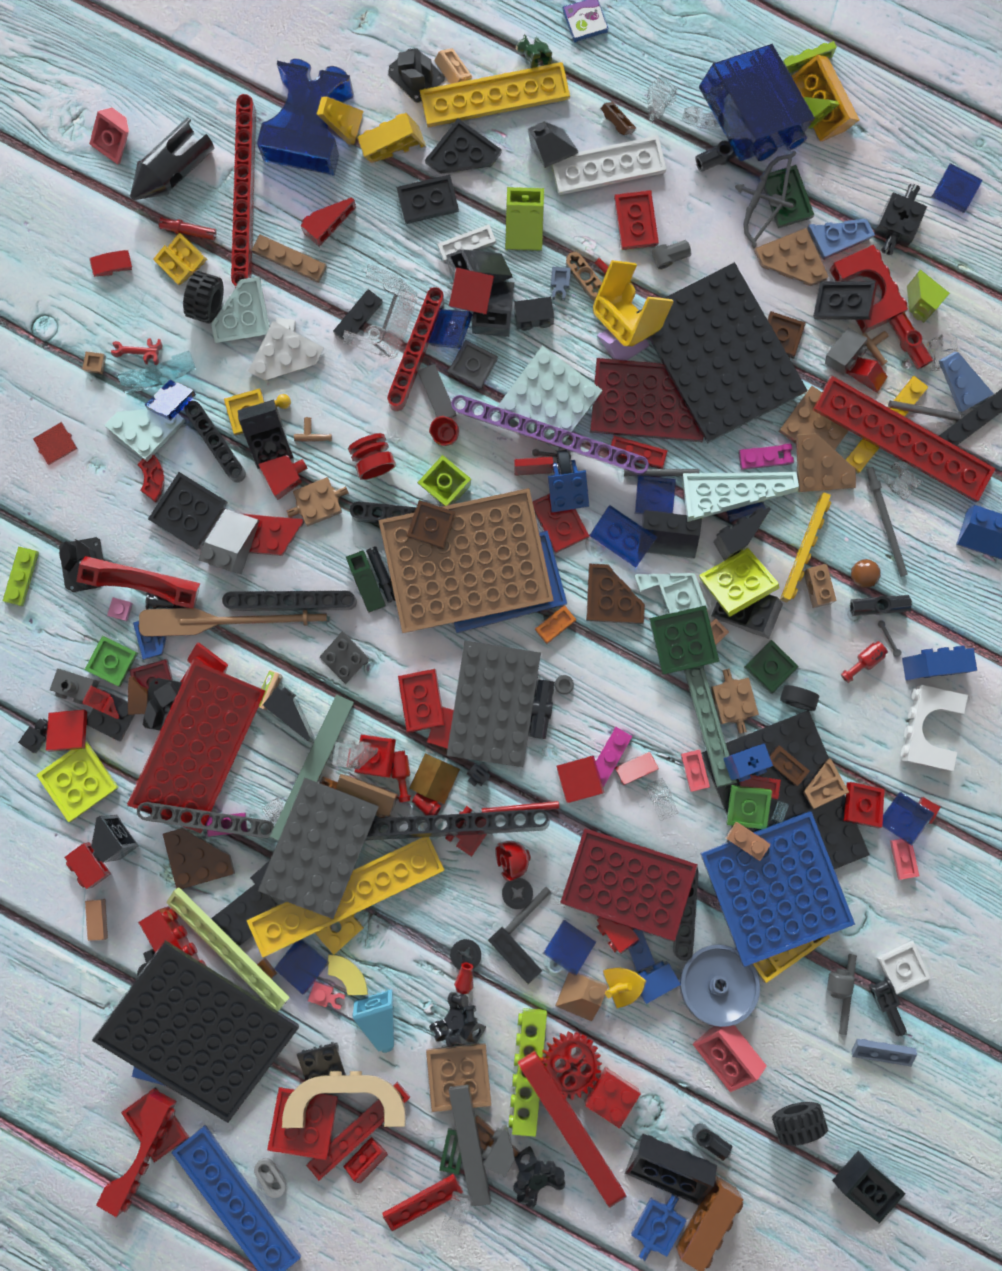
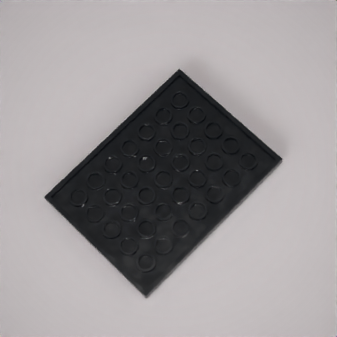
M735 262L665 297V299H672L674 302L661 330L648 338L707 443L808 391Z
M809 710L726 743L729 756L764 743L770 756L777 746H781L810 771L798 786H795L773 766L766 768V773L757 775L781 780L778 799H771L767 827L810 811L813 814L834 869L870 855L857 824L844 821L845 795L812 810L803 793L829 759ZM707 751L701 753L725 813L728 815L731 785L739 786L740 781L736 779L737 783L717 788Z
M165 940L96 1032L92 1041L229 1123L299 1029V1024Z

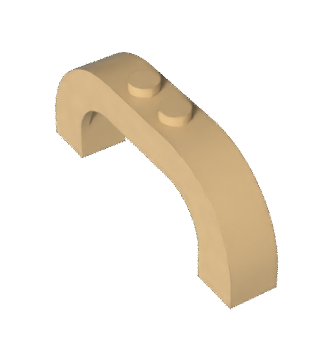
M330 1071V1076L311 1078L300 1084L291 1093L286 1102L282 1120V1128L305 1127L307 1106L312 1098L320 1093H371L380 1099L384 1107V1127H405L406 1109L400 1093L387 1080L373 1075H362V1071H350V1075H342V1071Z

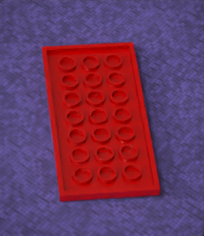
M193 660L128 800L127 806L137 809L141 803L150 802L211 812L266 691ZM148 805L140 809V811L145 813H152V809ZM168 808L163 809L160 813L161 818L164 820L170 819L172 811ZM183 812L181 821L184 823L190 822L192 819L191 813ZM209 815L202 816V825L205 826ZM185 827L198 833L203 831V829Z

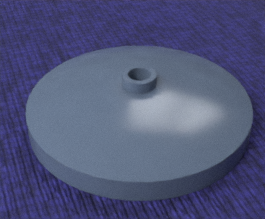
M726 945L704 947L695 952L686 961L681 972L680 992L682 999L691 1014L705 1024L715 1027H728L745 1020L757 1005L760 995V982L757 971L753 964L744 967L737 949ZM717 983L720 985V990L715 988Z

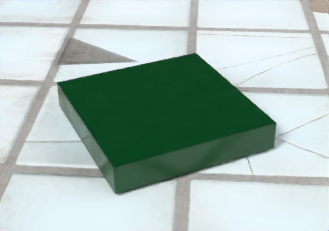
M772 640L744 666L771 694L799 667Z

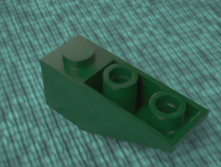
M364 550L346 556L368 613L386 607Z

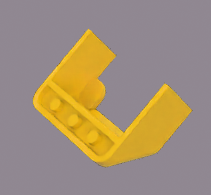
M611 260L594 301L593 312L623 346L633 347L661 330L674 301L672 299L647 297L642 311L637 314L636 312L639 310L632 304L636 292L630 282L637 264Z

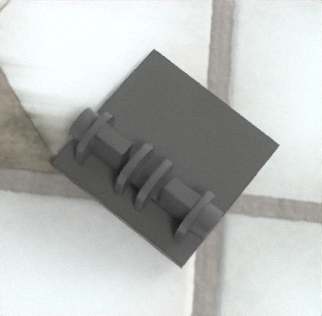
M343 631L320 655L321 660L345 684L363 665L365 666L370 661L369 657Z

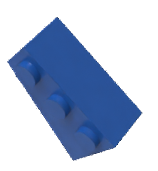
M965 645L953 647V650H949V647L938 648L937 652H933V649L921 650V654L902 658L905 681L977 671L974 648L966 649Z

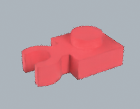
M315 981L308 1001L325 1008L328 1003H331L335 1009H341L342 1005L336 1003V998L344 999L345 995L343 993L333 994L334 987Z

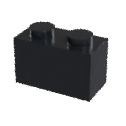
M551 297L514 301L517 329L527 331L531 330L532 327L548 328L554 325Z

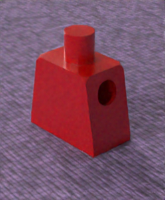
M288 455L258 464L277 500L300 485L302 481L298 474L308 469L303 459L292 463Z

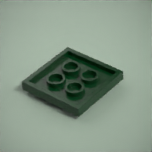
M706 605L649 618L662 675L720 662Z

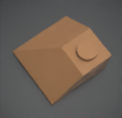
M569 969L555 1006L592 1022L602 1004L608 986L606 983Z

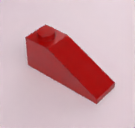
M351 197L312 212L310 216H306L300 225L303 233L320 247L356 209L355 200Z

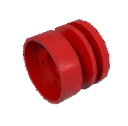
M382 433L360 438L348 447V451L352 455V461L358 462L355 468L360 480L376 478L391 471L396 466L392 453L386 451L389 445L386 442L385 435Z

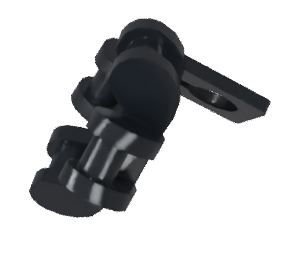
M450 992L448 995L450 1010L444 1019L435 1021L429 1026L430 1030L435 1033V1040L437 1042L445 1040L449 1048L454 1047L457 1043L459 1045L465 1044L466 1041L477 1043L486 1026L478 1023V1019L474 1015L476 1006H468L466 994L457 995L456 992ZM447 1026L448 1030L442 1031V1028ZM479 1029L478 1033L473 1037L472 1033Z
M531 1146L522 1150L515 1157L519 1172L516 1177L517 1181L513 1185V1191L517 1194L518 1203H526L527 1207L534 1208L537 1203L538 1192L543 1187L551 1186L556 1190L565 1188L564 1170L556 1167L553 1161H547L544 1164L543 1161L537 1160ZM529 1154V1163H521V1158Z

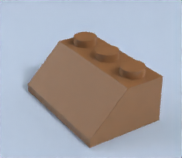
M340 774L336 788L338 791L379 806L375 816L380 818L391 817L398 799L397 797L399 796V794L346 774Z

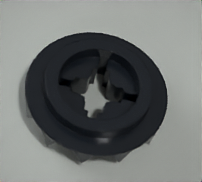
M523 878L507 881L502 889V898L505 904L513 909L527 907L533 898V889L530 883ZM511 887L517 890L524 887L521 892L524 899L517 896L512 900L514 892Z
M459 940L451 948L450 959L457 969L460 970L463 964V955L458 950L465 952L468 947H470L469 954L474 959L466 958L463 963L472 964L473 969L479 965L482 953L479 945L473 940Z

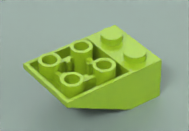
M507 187L505 250L542 251L544 188Z

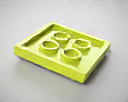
M749 548L699 575L702 583L729 617L780 588L779 583Z
M87 741L85 742V749L70 750L36 774L68 822H72L119 788Z

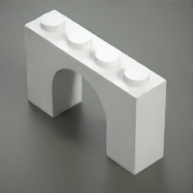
M925 685L916 686L911 697L913 705L908 712L909 726L906 727L904 733L906 742L901 749L903 762L943 771H954L957 752L931 745L923 735L922 725L925 717L934 710L955 715L965 714L968 695Z

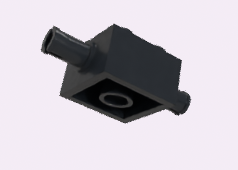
M909 184L905 196L893 192L885 204L874 234L886 239L881 249L884 254L888 250L886 255L893 254L896 244L907 248L915 238L928 207L915 201L920 190L918 185L913 190L915 184Z

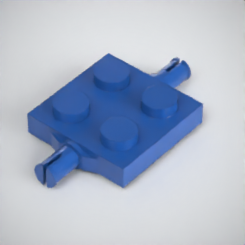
M674 1194L671 1195L667 1204L660 1203L650 1197L631 1232V1235L644 1245L639 1254V1258H643L644 1261H646L651 1250L667 1257L687 1221L685 1217L674 1210L679 1200Z

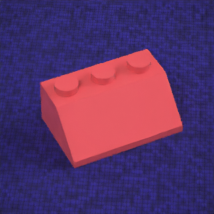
M735 1025L728 1027L713 1026L693 1043V1046L729 1092L757 1081L767 1067Z

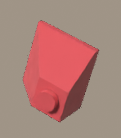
M112 107L97 111L89 142L91 146L117 165L121 162L129 133L126 117Z

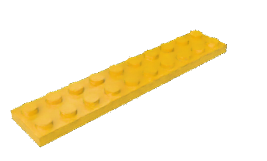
M422 837L353 870L334 919L285 902L247 920V923L263 958L445 870L430 838Z

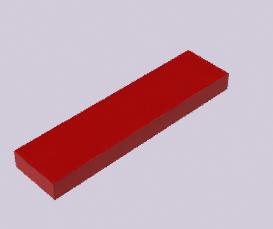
M452 1174L382 1212L383 1218L391 1231H394L462 1194L463 1189L455 1175Z

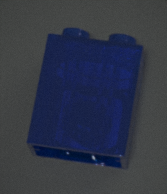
M773 43L713 63L699 85L701 93L740 162L752 157H756L758 161L766 160L779 147L784 145L788 151L799 147L807 139L805 131L815 120L814 115Z

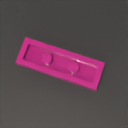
M617 727L614 728L596 760L603 787L632 738L631 735Z

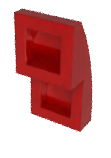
M128 250L104 253L89 258L93 277L109 276L113 272L132 270Z

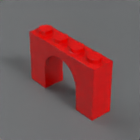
M874 244L834 262L830 268L835 282L849 281L856 277H868L876 281L880 288L881 299L880 302L873 305L871 319L856 320L862 333L878 328L908 310L906 300L901 297L897 283L892 280L890 270L883 263L882 255Z

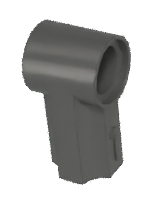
M687 240L669 246L662 244L651 251L658 269H665L675 261L690 257L692 254Z

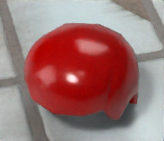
M440 416L431 422L429 433L438 445L449 446L458 439L459 427L453 419Z

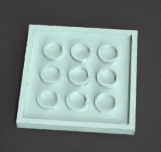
M541 346L497 407L573 432L603 390L544 346ZM530 424L527 430L535 433L537 425ZM548 430L545 433V438L548 440L553 439L555 436L553 430ZM566 436V437L563 439V444L565 443V441L568 439L569 436ZM547 444V445H549L551 448H553L555 451H559V449H560V448H558V447H556V446Z

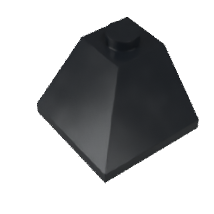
M545 121L528 128L531 147L545 168L579 154L578 149L564 129Z

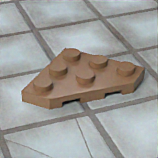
M807 228L759 246L754 250L762 268L772 269L779 272L782 276L802 281L805 285L813 286L827 280L829 277Z
M816 433L796 435L798 492L856 488V469Z

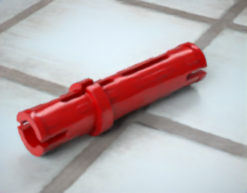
M161 217L159 220L162 222L159 223V229L174 231L175 234L183 233L210 239L212 241L216 239L214 236L217 235L216 229L185 223L180 219L176 221Z

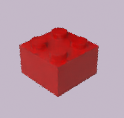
M604 1067L598 1077V1081L593 1085L594 1088L590 1090L584 1100L585 1106L620 1129L641 1092L639 1088L607 1067Z

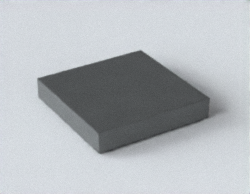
M465 340L450 366L448 374L481 390L496 364L498 356Z

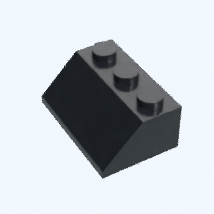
M645 510L642 516L638 551L695 559L700 539L702 518L687 522V515Z
M102 815L96 818L91 847L94 850V857L99 862L106 863L121 860L139 846L118 815Z

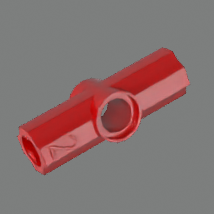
M901 313L890 320L889 323L900 340L901 349L908 353L917 370L931 363L933 359L922 343L921 333L914 329L906 314ZM908 338L912 339L914 341V344H911L908 341Z

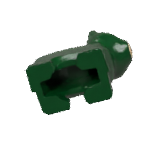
M524 34L523 38L516 45V51L521 55H525L526 59L530 62L531 68L539 65L538 60L543 61V65L551 64L552 51L549 49L548 44L539 40L538 37L534 38V44H530L527 36Z

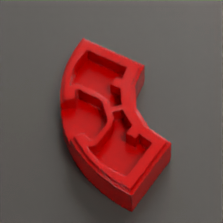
M152 455L147 462L142 458L137 465L141 468L144 475V483L140 491L157 503L164 489L165 476L161 463L155 455Z

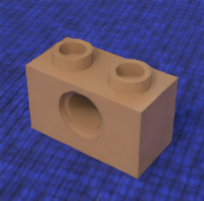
M827 564L806 569L804 578L812 608L836 602Z

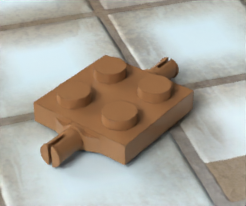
M326 477L294 490L293 493L296 498L297 507L286 511L289 518L300 514L308 527L342 513L339 497L349 494L346 486L335 490L331 486L329 478Z
M730 669L722 670L725 682L711 687L720 724L736 723L739 734L747 732L744 720L759 715L749 678L741 680L732 679Z

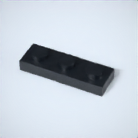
M367 289L336 326L333 333L349 344L381 306L383 300Z
M503 926L488 939L492 946L527 984L542 972V969Z

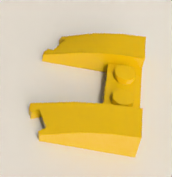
M830 936L821 937L753 963L763 982L767 983L830 939Z

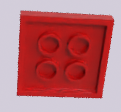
M279 1087L267 1151L328 1160L338 1096L321 1093L316 1095L307 1106L305 1127L282 1128L284 1108L288 1098L295 1089Z

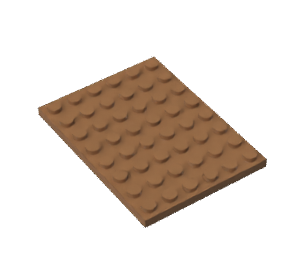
M529 488L443 506L442 508L456 512L444 549L407 537L414 513L379 520L402 633L554 601Z

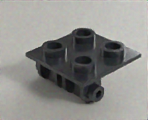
M331 1042L324 1046L319 1045V1048L315 1046L312 1049L302 1050V1052L297 1054L306 1081L318 1076H330V1071H342V1075H346L338 1052V1043Z

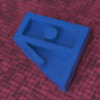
M139 621L133 622L142 659L146 660L163 655L167 636H143L139 631Z

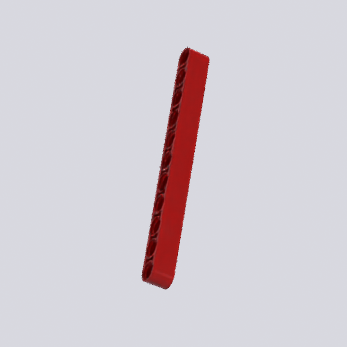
M241 94L236 101L231 281L235 288L240 280L252 278L256 108L252 97L248 94ZM248 174L246 177L241 178L242 175ZM247 209L246 212L240 213L241 210ZM241 227H247L245 230L239 231ZM246 244L244 248L239 249L240 245ZM246 262L244 266H238L239 263Z

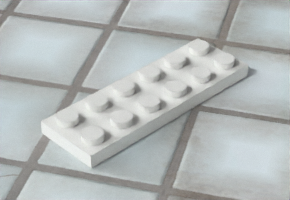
M658 135L582 151L551 165L558 195L666 173L667 170Z

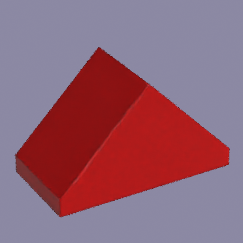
M858 357L854 368L851 371L848 370L846 374L878 393L888 376L878 361Z

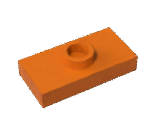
M564 605L535 628V631L548 644L573 624L576 618Z

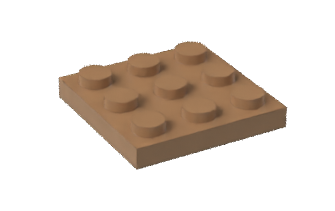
M811 386L778 432L795 444L796 435L816 433L835 450L848 433V430L813 411L822 392Z
M486 1043L426 1050L432 1112L452 1110L449 1088L462 1085L470 1086L474 1108L491 1106Z

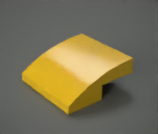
M181 233L174 238L168 247L164 245L153 258L178 285L189 279L208 260Z

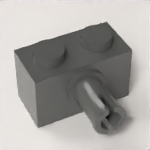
M57 668L50 691L56 692V697L66 699L69 696L74 698L73 702L85 705L82 702L90 686L97 688L99 681Z

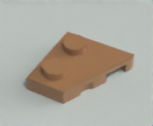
M830 758L803 793L812 810L849 793Z

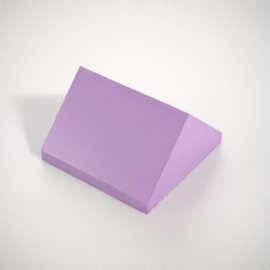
M608 329L597 335L611 357L616 360H629L649 347L647 338L633 347L623 346Z

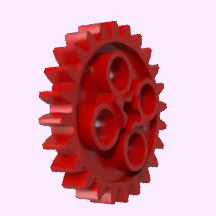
M567 1032L566 1036L560 1033V1040L553 1037L554 1044L547 1043L549 1050H542L546 1056L540 1059L544 1062L545 1067L565 1098L568 1096V1098L573 1100L574 1095L581 1098V1091L588 1094L587 1087L594 1088L591 1082L593 1080L598 1081L595 1074L601 1073L597 1069V1066L602 1065L597 1060L601 1054L596 1052L598 1047L592 1045L593 1041L587 1039V1036L583 1034L580 1036L577 1032L574 1035L571 1032ZM576 1047V1052L571 1055L572 1049ZM560 1059V1064L555 1067L556 1061ZM585 1064V1069L581 1072V1067ZM570 1076L569 1081L565 1084L566 1077Z

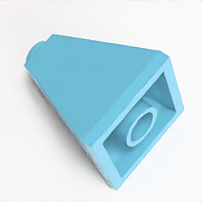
M392 989L355 1000L353 1019L378 1052L387 1053L393 1050L394 1012Z

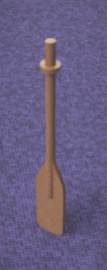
M196 608L143 610L139 615V631L143 636L155 637L197 635L212 627L223 624L303 622L304 626H308V622L327 621V613L308 614L307 610H303V614L216 617Z

